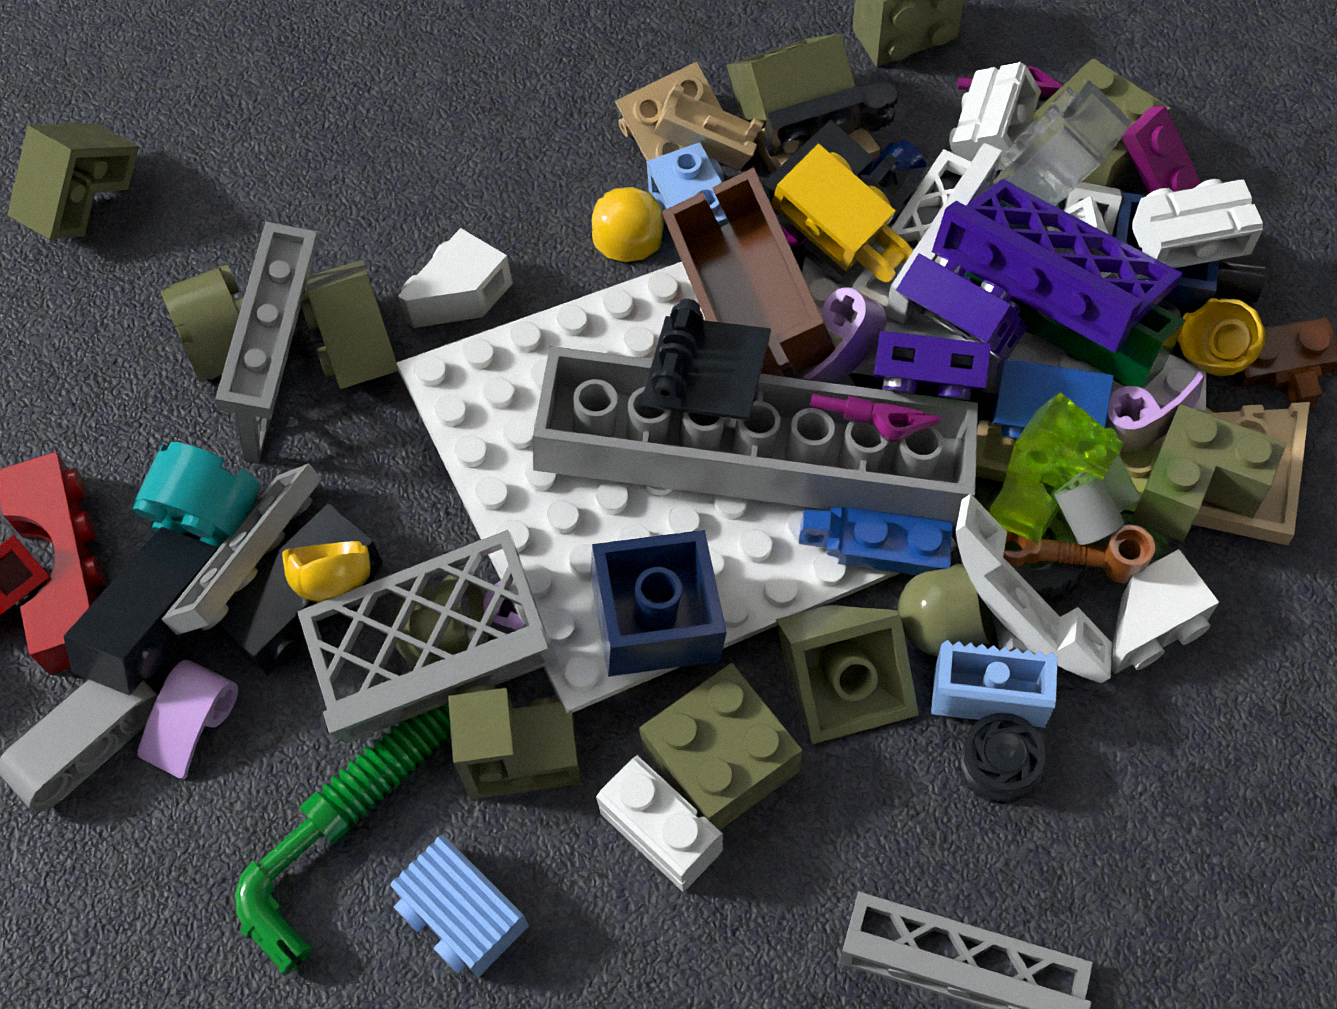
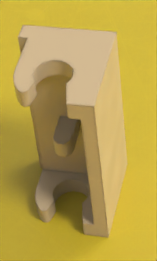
M674 84L668 92L653 134L683 147L700 142L709 158H716L718 162L740 171L753 156L757 145L753 142L757 133L762 129L763 122L755 118L751 122L743 120L683 94L684 87Z

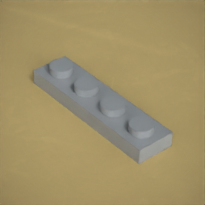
M309 463L275 477L255 502L231 537L226 538L161 619L176 635L198 628L208 630L220 622L229 610V607L226 605L227 601L234 592L241 590L254 579L258 572L255 565L263 555L274 550L283 541L286 534L282 530L289 521L298 517L310 506L312 499L309 495L322 478Z

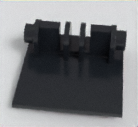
M692 299L680 300L679 304L672 308L670 316H665L642 396L641 406L750 420L771 335V328L706 321L697 301Z

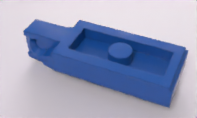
M831 507V511L804 510L800 523L799 544L827 548L826 554L838 558V564L919 575L927 571L950 567L952 522L850 507Z

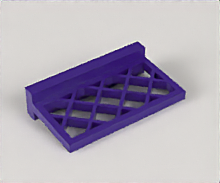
M1001 179L967 205L956 200L946 207L932 252L936 255L946 256L965 268L967 272L983 281L988 280L1011 294L1012 297L1114 353L1124 345L1131 328L1178 285L1182 276L1180 271L1004 179ZM1003 200L1017 208L1001 207L999 201ZM1009 224L1027 225L1029 230L1011 229ZM1044 226L1054 227L1062 232L1046 231ZM1054 248L1072 249L1074 254L1056 253ZM1089 250H1098L1107 256L1091 255ZM1100 272L1118 273L1120 279L1102 278ZM1135 274L1145 275L1154 281L1138 280Z

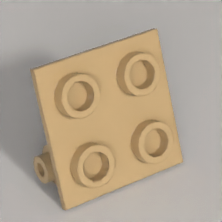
M697 61L615 101L623 116L618 121L622 133L626 137L633 135L646 161L685 148L653 134L668 92L674 84L684 87L683 94L722 110Z

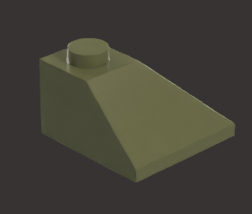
M827 605L776 619L786 670L811 744L919 715L901 615L897 610Z

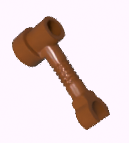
M1123 525L1112 533L1109 541L1105 542L1104 546L1094 544L1079 545V543L1075 544L1074 542L1041 539L1039 535L1030 534L1026 529L1019 526L1004 528L1007 531L1006 541L1016 542L1022 547V550L1019 552L1004 551L1003 558L1012 567H1019L1024 563H1036L1038 561H1058L1059 563H1074L1075 565L1085 564L1086 566L1104 568L1106 575L1114 582L1128 583L1132 575L1146 569L1155 552V542L1151 534L1144 528L1136 525Z

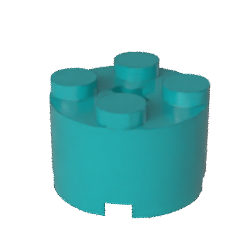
M170 442L167 448L163 443L137 494L132 510L139 516L153 521L152 530L155 532L164 527L183 535L187 534L200 538L199 541L219 548L227 537H231L252 509L261 490V483L241 467L237 475L234 476L222 466L225 459L214 453L179 442Z

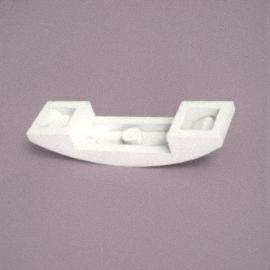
M972 494L963 498L956 527L959 552L971 582L992 613L1019 640L1035 651L1039 652L1041 650L1045 656L1053 652L1058 657L1057 665L1065 670L1099 683L1110 679L1113 643L1078 607L1060 617L1003 558L1007 531Z

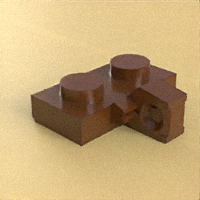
M1328 318L1265 328L1266 337L1262 353L1250 366L1235 374L1240 388L1272 383L1274 388L1283 387L1290 405L1291 403L1310 402L1309 410H1313L1318 398L1322 396L1318 382L1320 377H1322V373L1337 371V339Z

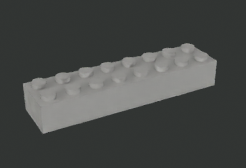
M549 346L533 432V471L831 510V507L858 508L950 521L953 527H957L962 499L969 494H972L973 497L975 496L978 403L761 374L750 420H741L641 406L642 396L653 359ZM812 394L846 401L849 395L872 401L873 404L898 405L924 411L927 415L941 416V423L907 438L890 442L881 437L875 426L869 423L843 420L844 414L810 407ZM902 424V425H893L894 427H899V428H900V427H906L904 424Z

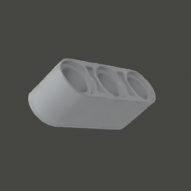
M88 679L0 757V776L31 811L37 813L52 808L146 726L158 694L144 679L130 696Z

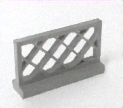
M266 221L215 398L218 410L236 413L243 460L258 464L318 243L317 231Z
M509 530L297 611L327 708L323 715L328 732L345 743L449 704L448 696L463 694V691L469 687L477 685L495 686L558 661L553 644L547 636ZM503 549L508 567L498 586L473 576L483 556ZM467 563L463 571L455 568ZM442 572L459 579L445 607L420 597L429 578ZM513 580L519 595L508 591ZM413 584L410 592L402 589L406 586ZM469 584L494 594L481 622L455 612ZM388 593H393L406 599L392 628L368 618L377 598ZM504 599L523 606L530 625L509 634L490 627ZM416 604L441 614L427 643L402 633ZM360 605L357 612L350 610V608ZM337 613L353 619L339 648L322 642L316 621ZM451 619L476 630L467 650L455 655L437 648ZM364 624L388 635L374 664L349 654ZM486 635L496 638L482 644ZM398 640L423 650L414 670L401 676L384 669ZM325 651L335 655L330 665ZM433 655L443 659L429 665ZM346 660L369 670L358 693L342 699L339 698L335 680ZM380 676L389 679V681L376 685Z

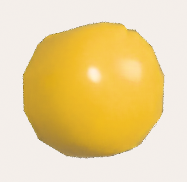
M634 187L615 188L604 193L603 197L598 199L594 207L591 220L592 239L595 247L607 258L622 262L645 259L656 252L662 244L664 216L661 212V205L651 193Z
M1210 298L1201 308L1193 313L1187 312L1182 317L1186 321L1177 340L1183 355L1189 362L1200 370L1206 371L1207 374L1219 377L1236 374L1250 366L1262 353L1266 337L1265 328L1257 311L1241 300Z
M360 541L286 549L282 554L285 577L289 586L299 596L320 603L363 586L370 576L371 568L368 548L366 545L362 546Z

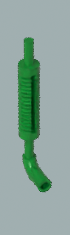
M449 704L397 723V726L392 725L388 727L389 733L382 731L380 733L381 741L377 739L372 740L373 748L366 746L363 749L365 755L358 753L355 756L357 763L349 761L347 763L348 770L343 768L339 770L340 778L332 776L330 778L332 785L323 784V793L314 792L299 806V809L305 814L307 819L257 864L252 860L240 875L235 891L236 914L242 924L240 933L246 939L252 938L278 967L279 972L283 976L290 974L299 967L284 951V946L287 945L302 962L309 957L313 948L299 936L278 912L282 906L271 895L272 890L276 886L272 881L322 835L334 845L350 830L349 822L357 824L359 822L358 814L365 816L367 814L366 807L373 809L376 806L374 799L382 801L384 799L382 792L391 793V785L398 786L400 784L399 777L406 779L408 777L407 770L413 772L416 770L415 762L422 764L424 762L423 755L430 757L432 755L431 748L438 750L440 748L439 740L446 742L448 740L447 733L451 734Z

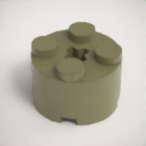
M228 264L160 290L174 326L179 333L184 349L200 382L222 376L243 303V296L234 299L231 297V295L238 293L239 289Z

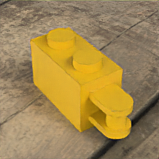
M819 143L777 184L771 206L846 272L858 261L879 280L890 282L895 276L894 269L901 262L906 263L913 250L910 245L889 227L896 210L890 206L886 195L874 186H867L852 173L850 165L842 156L834 152L829 153ZM875 242L885 249L881 254L871 247Z

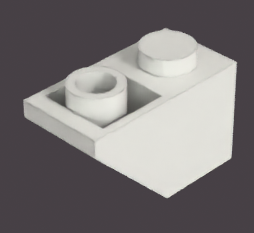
M460 228L449 241H445L438 246L432 259L417 275L411 276L405 282L401 293L398 295V299L406 323L413 328L483 317L513 284L507 255Z
M1179 549L1150 564L1142 572L1132 575L1121 598L1113 639L1111 669L1114 674L1130 665H1133L1136 670L1143 669L1164 654L1163 647L1178 639L1182 645L1188 644L1203 635L1210 628L1211 625L1208 623V619L1216 609L1219 601Z

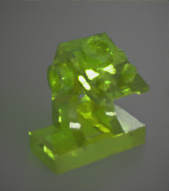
M1059 392L1037 409L1016 440L1003 488L991 505L990 515L1004 529L1039 543L1060 509L1054 493L1080 474V472L1103 481L1117 455L1122 450L1124 443L1117 438V433L1112 428L1106 429L1083 408L1077 406ZM1043 482L1055 487L1051 495L1047 493Z

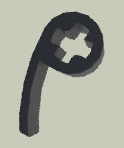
M1262 232L1252 254L1219 260L1215 297L1238 299L1252 303L1258 301L1263 288L1267 265L1266 246Z

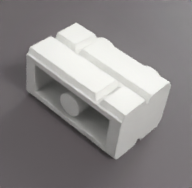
M1018 62L1003 65L1000 70L993 67L975 72L969 92L965 93L962 97V113L958 126L950 132L949 142L953 154L972 161L983 143L1002 150L997 170L1018 166L1033 113L1041 93L1026 65Z
M1210 179L1200 183L1193 189L1173 192L1169 188H1161L1141 198L1132 222V230L1139 247H1142L1143 253L1172 268H1179L1252 254L1263 230V222L1255 204L1252 205L1251 203L1252 197L1244 179L1225 183L1219 179Z
M638 755L632 758L596 796L598 805H600V814L683 892L689 888L723 851L722 833L705 817L698 818V811Z

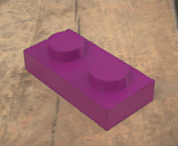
M1166 106L1150 107L1121 135L1148 193L1161 188H1169L1173 192L1193 189L1201 183Z

